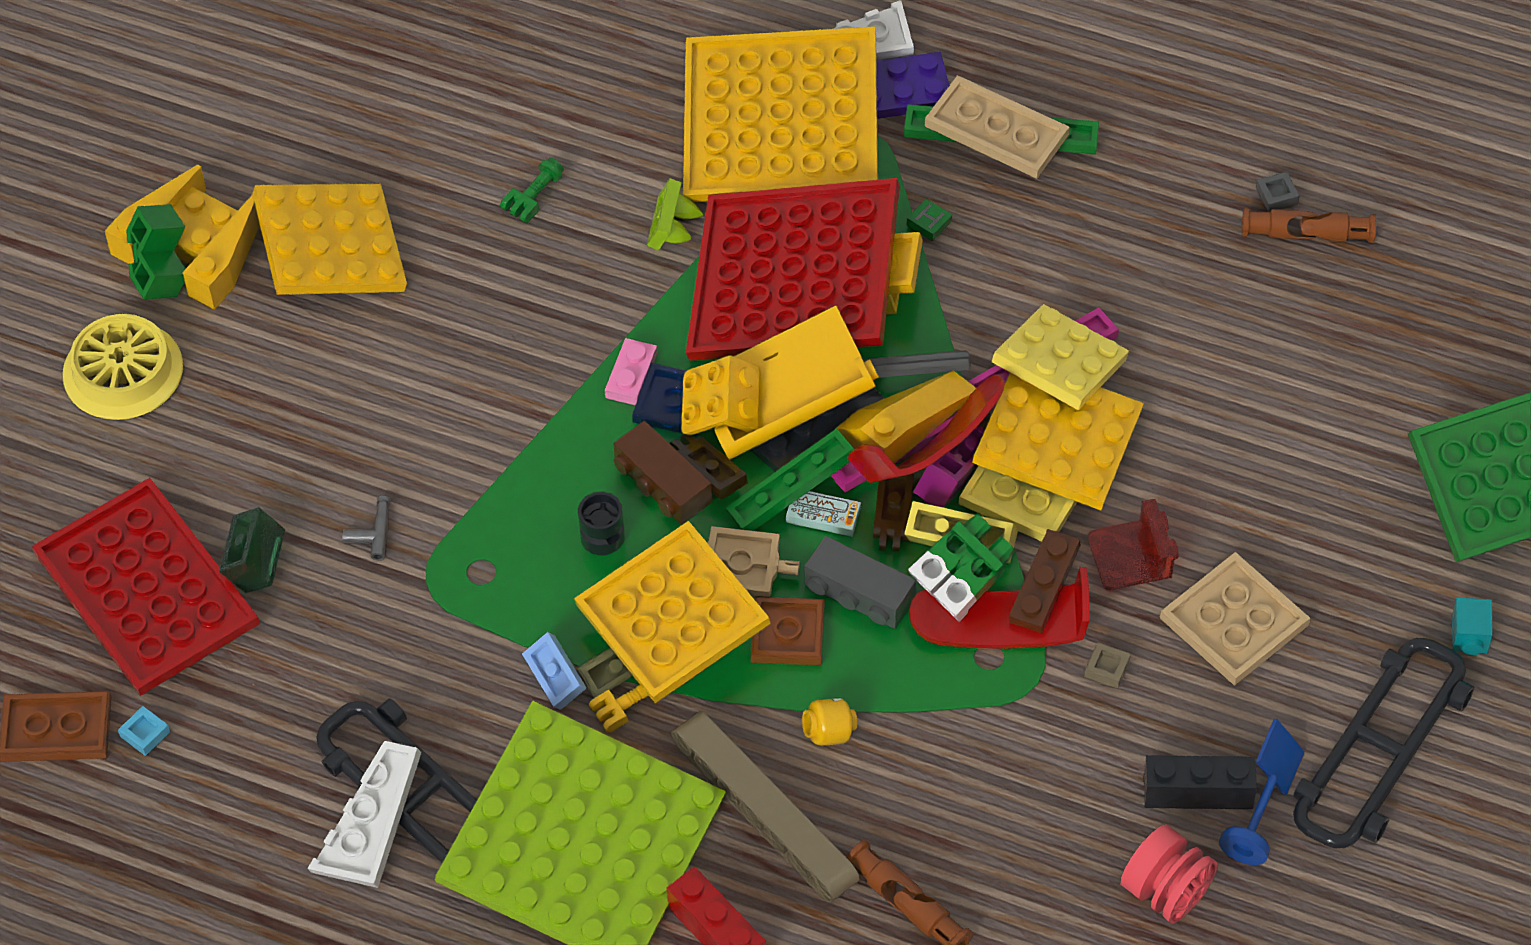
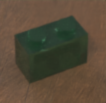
M260 507L233 515L219 572L245 594L272 586L285 528Z

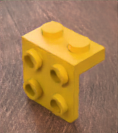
M729 355L687 370L683 377L682 432L687 435H693L723 424L747 433L757 430L759 366Z

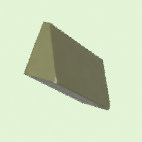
M610 647L575 668L587 687L586 690L593 699L633 676Z

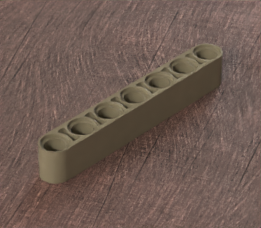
M699 711L671 732L675 745L714 786L726 791L725 798L825 901L831 903L859 881V875L852 863L704 712Z

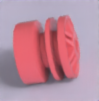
M1165 824L1153 831L1133 854L1122 874L1120 885L1141 901L1150 898L1154 894L1151 908L1157 913L1163 911L1162 916L1171 924H1174L1185 917L1204 896L1216 874L1218 863L1210 856L1203 857V852L1198 847L1192 848L1185 853L1187 840Z

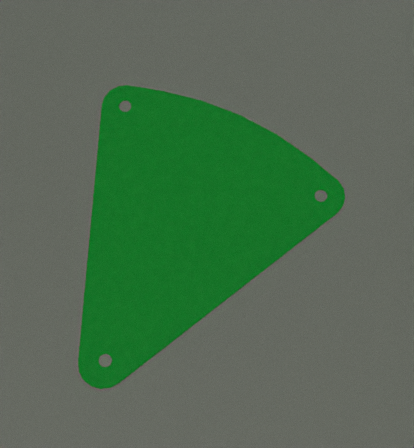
M878 136V180L897 178L900 185L895 233L916 232L906 225L907 218L912 213L896 157L888 143ZM923 246L921 248L914 293H900L896 314H886L882 346L857 347L862 359L954 351ZM699 256L625 337L657 345L658 354L638 405L605 398V388L624 343V338L435 547L427 562L426 584L433 600L446 612L526 648L531 647L549 632L556 636L571 663L577 666L582 665L610 647L578 608L574 598L681 526L673 517H667L659 508L658 502L650 495L645 496L628 474L623 475L619 472L613 461L615 458L613 443L644 420L669 444L675 439L681 442L680 436L684 434L682 432L684 374L687 370L721 359L689 361L686 355ZM955 371L960 376H962L961 371ZM948 372L879 377L873 380L876 385L874 389L887 398ZM715 427L691 435L695 439L700 436L727 457L716 436ZM750 450L730 459L747 474L748 484L722 500L712 493V503L688 520L707 543L710 537L711 526L741 530L725 507L774 473L769 466ZM910 455V456H908L907 458L901 460L900 462L896 463L895 465H896V466H899V465L902 464L904 461H906L908 458H910L912 455ZM927 467L914 472L913 491ZM830 476L811 489L810 492L861 502V510L853 537L786 523L788 507L754 530L757 532L780 534L779 559L800 561L798 576L778 573L773 582L770 597L824 599L821 665L751 663V637L672 692L713 702L803 712L808 710L809 705L814 700L835 698L844 699L848 703L850 710L853 709L855 712H925L1003 706L1022 699L1038 685L1046 667L1045 647L1001 649L1004 654L1002 665L993 670H986L978 666L974 660V654L978 648L938 645L928 642L918 635L910 622V608L896 629L886 624L880 625L875 623L869 616L855 609H846L835 599L826 595H818L811 591L805 585L804 566L825 536L909 577L912 576L908 569L933 547L910 542L908 539V541H901L900 552H893V540L887 539L886 551H880L879 539L873 538L879 481L869 483L866 480L849 491L844 492ZM971 477L945 508L974 515L979 514L959 505V496ZM594 492L611 493L622 504L625 539L622 546L616 552L609 555L592 554L581 543L578 507L587 495ZM912 492V502L927 504L923 498ZM1016 550L1012 555L1010 564L1006 563L1004 565L1007 571L987 591L1021 590L1025 580ZM478 560H486L494 565L496 575L489 583L483 585L474 584L467 577L469 565ZM916 581L917 594L925 589ZM634 676L625 680V682L640 685Z

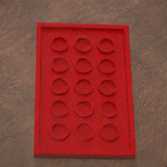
M151 478L144 480L32 546L35 556L140 696L260 624L256 613Z

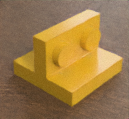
M920 232L895 233L886 314H896L900 293H914L923 242Z

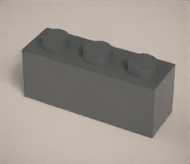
M827 536L823 538L804 566L805 585L811 591L818 595H826L835 599L846 609H855L869 616L875 623L880 625L886 624L896 629L910 608L912 599L916 596V579Z

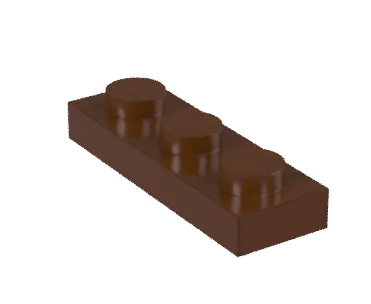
M1047 529L1009 614L1010 623L1043 633L1081 547L1080 539Z

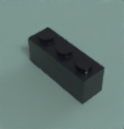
M1146 755L1143 775L1144 808L1253 809L1257 790L1255 757Z

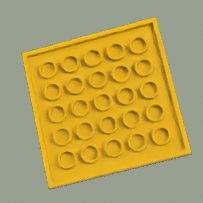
M875 26L686 38L683 196L688 197L693 202L708 201V195L878 180L877 49Z

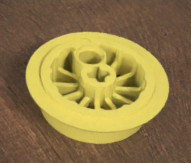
M132 314L110 315L92 322L78 334L64 363L63 384L71 401L84 412L104 419H130L153 411L170 398L182 377L183 358L180 348L174 339L151 321ZM154 352L158 353V355H149ZM143 366L154 367V368H153V370L150 371V370L146 369V368L143 367ZM97 375L93 380L88 379L89 377ZM137 375L143 378L137 383L134 382ZM110 378V379H111L110 386H109V387H104L103 385H104V384L108 381V379ZM119 384H129V386L118 388Z

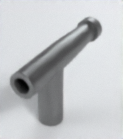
M379 496L377 498L378 507L374 530L343 529V543H372L371 558L377 561L383 560L385 558L388 530V507L390 506L391 499L387 496Z

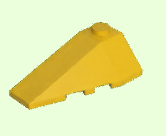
M953 370L858 409L841 423L837 429L854 449L860 445L877 446L895 463L958 411L976 388Z

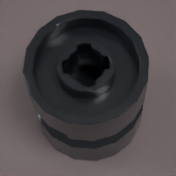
M594 492L587 495L578 507L581 543L592 554L609 555L616 552L622 546L625 539L622 504L611 493Z

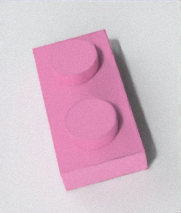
M625 338L605 388V398L638 405L658 354L657 345Z

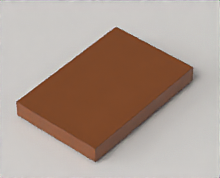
M110 691L4 694L0 730V762L107 759L112 699Z

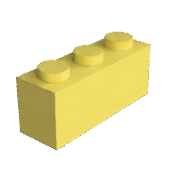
M913 501L904 535L910 542L934 546L945 534L952 530V527L958 521L964 525L975 515ZM982 517L992 527L980 540L983 545L989 548L1002 536L1014 548L1018 533L1014 523Z

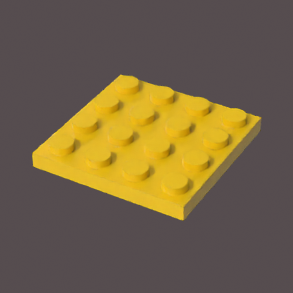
M381 184L254 186L253 198L277 295L405 291L407 281Z
M1010 373L976 449L972 463L1102 510L1144 403L1100 387L1077 410Z
M689 521L574 598L578 608L654 703H657L771 624L768 615Z

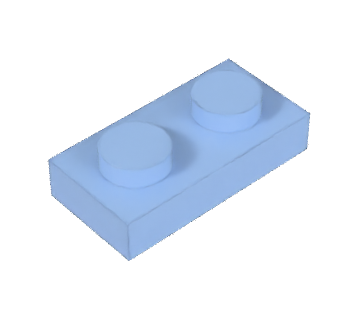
M547 632L522 653L553 707L559 710L563 709L587 688L555 635Z

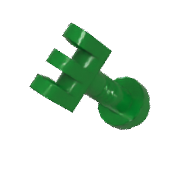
M550 157L548 160H543L538 165L541 171L540 174L523 193L512 188L502 199L500 208L505 211L510 209L511 215L515 217L520 215V220L528 223L540 210L538 202L534 201V199L550 181L557 183L562 178L564 168L554 158Z

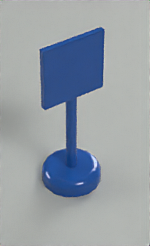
M1278 719L1273 720L1256 760L1257 765L1268 776V780L1247 828L1239 826L1229 827L1223 831L1219 839V846L1223 852L1236 861L1248 865H1261L1267 861L1270 847L1266 839L1256 832L1274 787L1276 786L1283 795H1287L1305 752Z

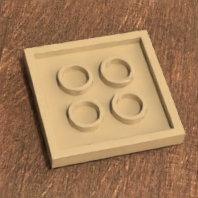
M1236 552L1161 610L1160 619L1234 686L1308 627L1310 623L1308 615Z

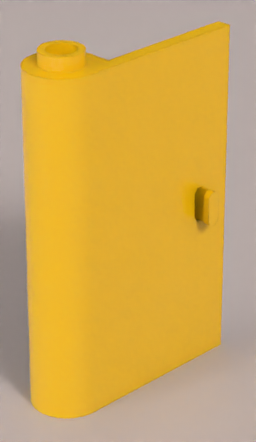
M837 306L734 356L759 366L758 429L747 433L723 424L715 427L714 431L730 460L876 387L873 380L879 378L870 359L865 362L863 361Z

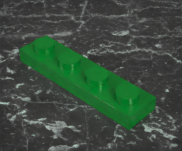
M836 428L725 508L741 530L754 531L848 464L850 461L847 458L854 448Z

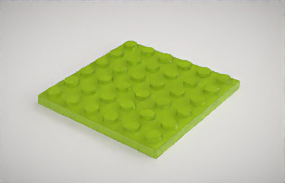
M532 700L435 875V882L567 945H649L668 909L669 902L667 900L666 887L687 872L725 798L726 791Z

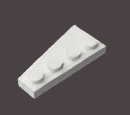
M388 741L383 742L360 780L362 784L354 798H350L343 809L345 813L334 830L331 829L324 840L325 846L318 858H313L307 868L311 873L376 888L379 887L421 755V751L418 748Z

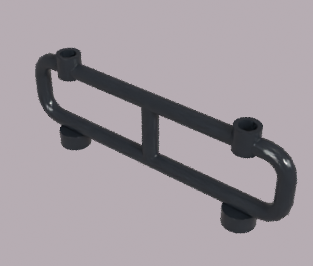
M1428 638L1411 639L1403 644L1398 652L1390 648L1387 650L1380 664V667L1385 669L1384 673L1312 781L1302 778L1295 789L1293 797L1297 798L1298 802L1293 811L1294 822L1302 833L1332 848H1346L1354 845L1361 836L1375 844L1381 839L1387 828L1389 818L1377 811L1447 704L1462 712L1473 695L1475 687L1463 681L1466 674L1465 662L1457 652ZM1423 651L1447 662L1451 666L1452 671L1403 745L1367 727L1366 724L1398 676L1400 677L1404 673L1412 655ZM1357 738L1395 756V759L1349 829L1343 834H1335L1310 821L1308 812L1311 807L1317 804L1323 789Z
M388 698L378 708L363 701H354L343 705L327 718L318 729L316 736L317 746L326 756L322 760V764L334 777L343 772L360 788L362 784L360 780L365 773L352 762L351 758L342 748L336 747L331 742L332 733L354 715H362L367 718L393 743L418 748L421 751L418 766L430 778L406 799L399 824L437 860L443 863L449 850L410 814L441 787L469 812L473 809L477 799L398 728L407 720V716L394 700Z

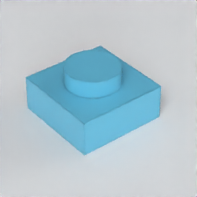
M142 706L118 729V732L122 739L146 756L170 733L168 724Z

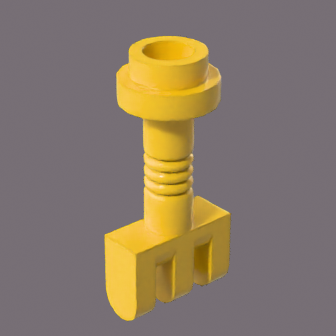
M638 685L617 699L614 698L610 690H607L589 702V706L592 711H598L596 717L600 722H604L603 727L606 732H612L629 722L624 710L649 695L641 685Z

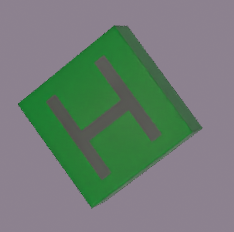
M925 199L907 218L906 225L933 241L951 223L952 214L930 200Z

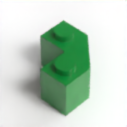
M171 204L138 206L126 230L127 243H133L134 263H129V277L144 300L177 297L185 282L183 276L185 267L174 251L183 234L185 225Z

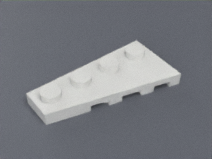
M901 0L891 3V8L880 12L877 9L866 12L864 18L849 22L847 19L836 23L834 28L875 26L877 61L914 55V46Z

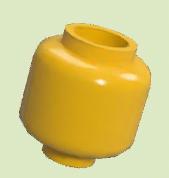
M841 698L814 700L809 705L808 710L803 712V732L815 745L844 744L850 739L852 731H855L857 728L856 712L853 709L850 710L848 703Z

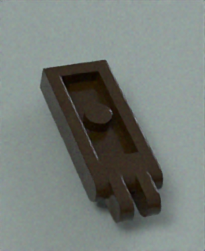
M683 434L680 436L681 442L677 439L670 442V445L711 482L712 493L720 500L748 484L747 474L703 437L700 436L695 439L691 435Z
M914 473L878 482L873 538L879 539L880 551H886L887 539L893 540V552H900L901 541H908L904 534L911 510Z

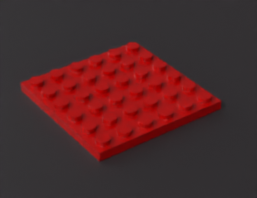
M890 178L708 195L686 346V355L689 361L724 358L729 355L734 357L834 306H837L856 347L882 346L900 191L898 179Z

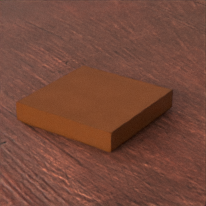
M755 597V601L768 615L771 624L752 636L751 663L821 665L824 599Z

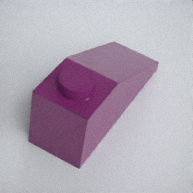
M978 425L961 443L927 466L913 492L923 498L927 504L945 508L979 466L972 463L985 429Z

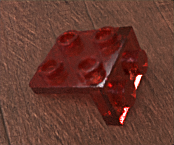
M1156 499L1142 501L1140 520L1099 528L1088 533V542L1103 587L1106 590H1116L1172 578L1174 560L1179 557L1178 548L1174 539L1169 540L1167 534L1169 529L1168 519L1164 510L1159 511Z

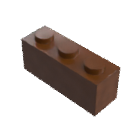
M645 420L613 443L615 456L613 461L616 468L623 475L628 474L645 496L650 495L657 501L659 508L667 517H673L682 525L712 503L711 482Z

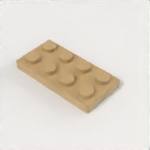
M958 75L925 118V127L1036 179L1069 135V126Z

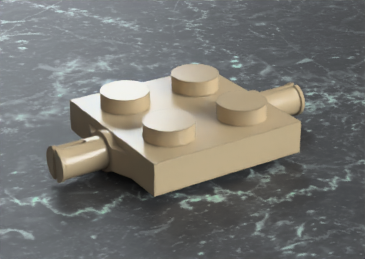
M711 526L708 545L753 598L770 597L772 585L778 573L799 575L800 561L779 559L780 534Z

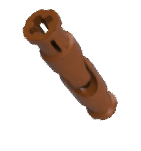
M1243 208L1242 237H1247L1248 234L1269 235L1270 238L1310 240L1319 236L1329 241L1346 242L1347 239L1367 240L1368 243H1374L1376 214H1370L1369 217L1349 216L1348 213L1329 212L1318 216L1317 213L1312 211L1271 209L1270 212L1250 211L1249 208ZM1302 216L1300 220L1301 234L1293 233L1287 229V224L1291 218Z
M862 840L851 849L846 858L867 879V885L899 912L905 914L928 938L934 937L942 945L969 944L973 937V932L969 928L963 929L950 918V912L932 897L923 893L922 889L889 859L883 860L871 850L868 841ZM899 882L905 888L896 893V884Z

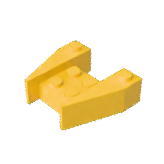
M196 165L125 208L105 230V235L112 256L127 264L134 263L133 243H127L126 230L137 207L171 204L185 225L183 234L174 251L178 258L190 264L183 271L188 296L215 310L235 287L260 223L253 194L239 210L205 194L207 190L202 168Z

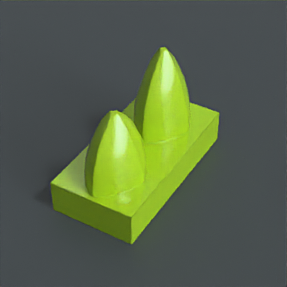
M669 178L659 193L648 237V247L659 250L664 242L676 244L691 240L692 237L688 230L679 221L675 220L674 217L694 219L702 217L703 213L693 201L679 193L682 182Z

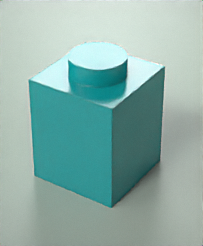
M1456 597L1452 613V650L1463 652L1467 655L1488 654L1492 639V600Z

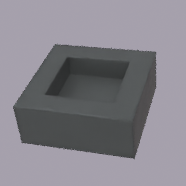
M1288 172L1257 179L1256 189L1268 212L1271 209H1281L1298 204L1299 194Z

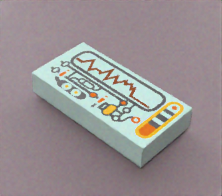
M809 491L789 505L786 523L853 537L861 510V502Z

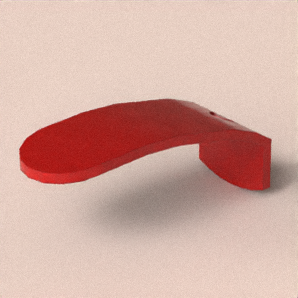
M993 375L987 378L972 392L948 425L929 444L899 466H896L879 447L873 445H860L856 447L847 459L869 483L909 475L931 465L961 443L981 423L999 400L1004 390L1005 382L1000 375Z
M1079 567L1074 584L1062 587L1043 633L1009 622V614L1020 590L984 592L968 609V613L958 622L925 589L918 592L911 601L909 610L910 622L917 634L925 640L944 646L1005 649L1047 647L1080 641L1084 639L1089 624V581L1087 567Z

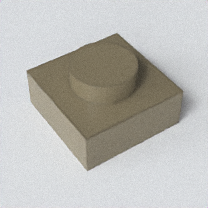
M1098 642L1086 667L1085 678L1118 689L1130 662L1131 654Z

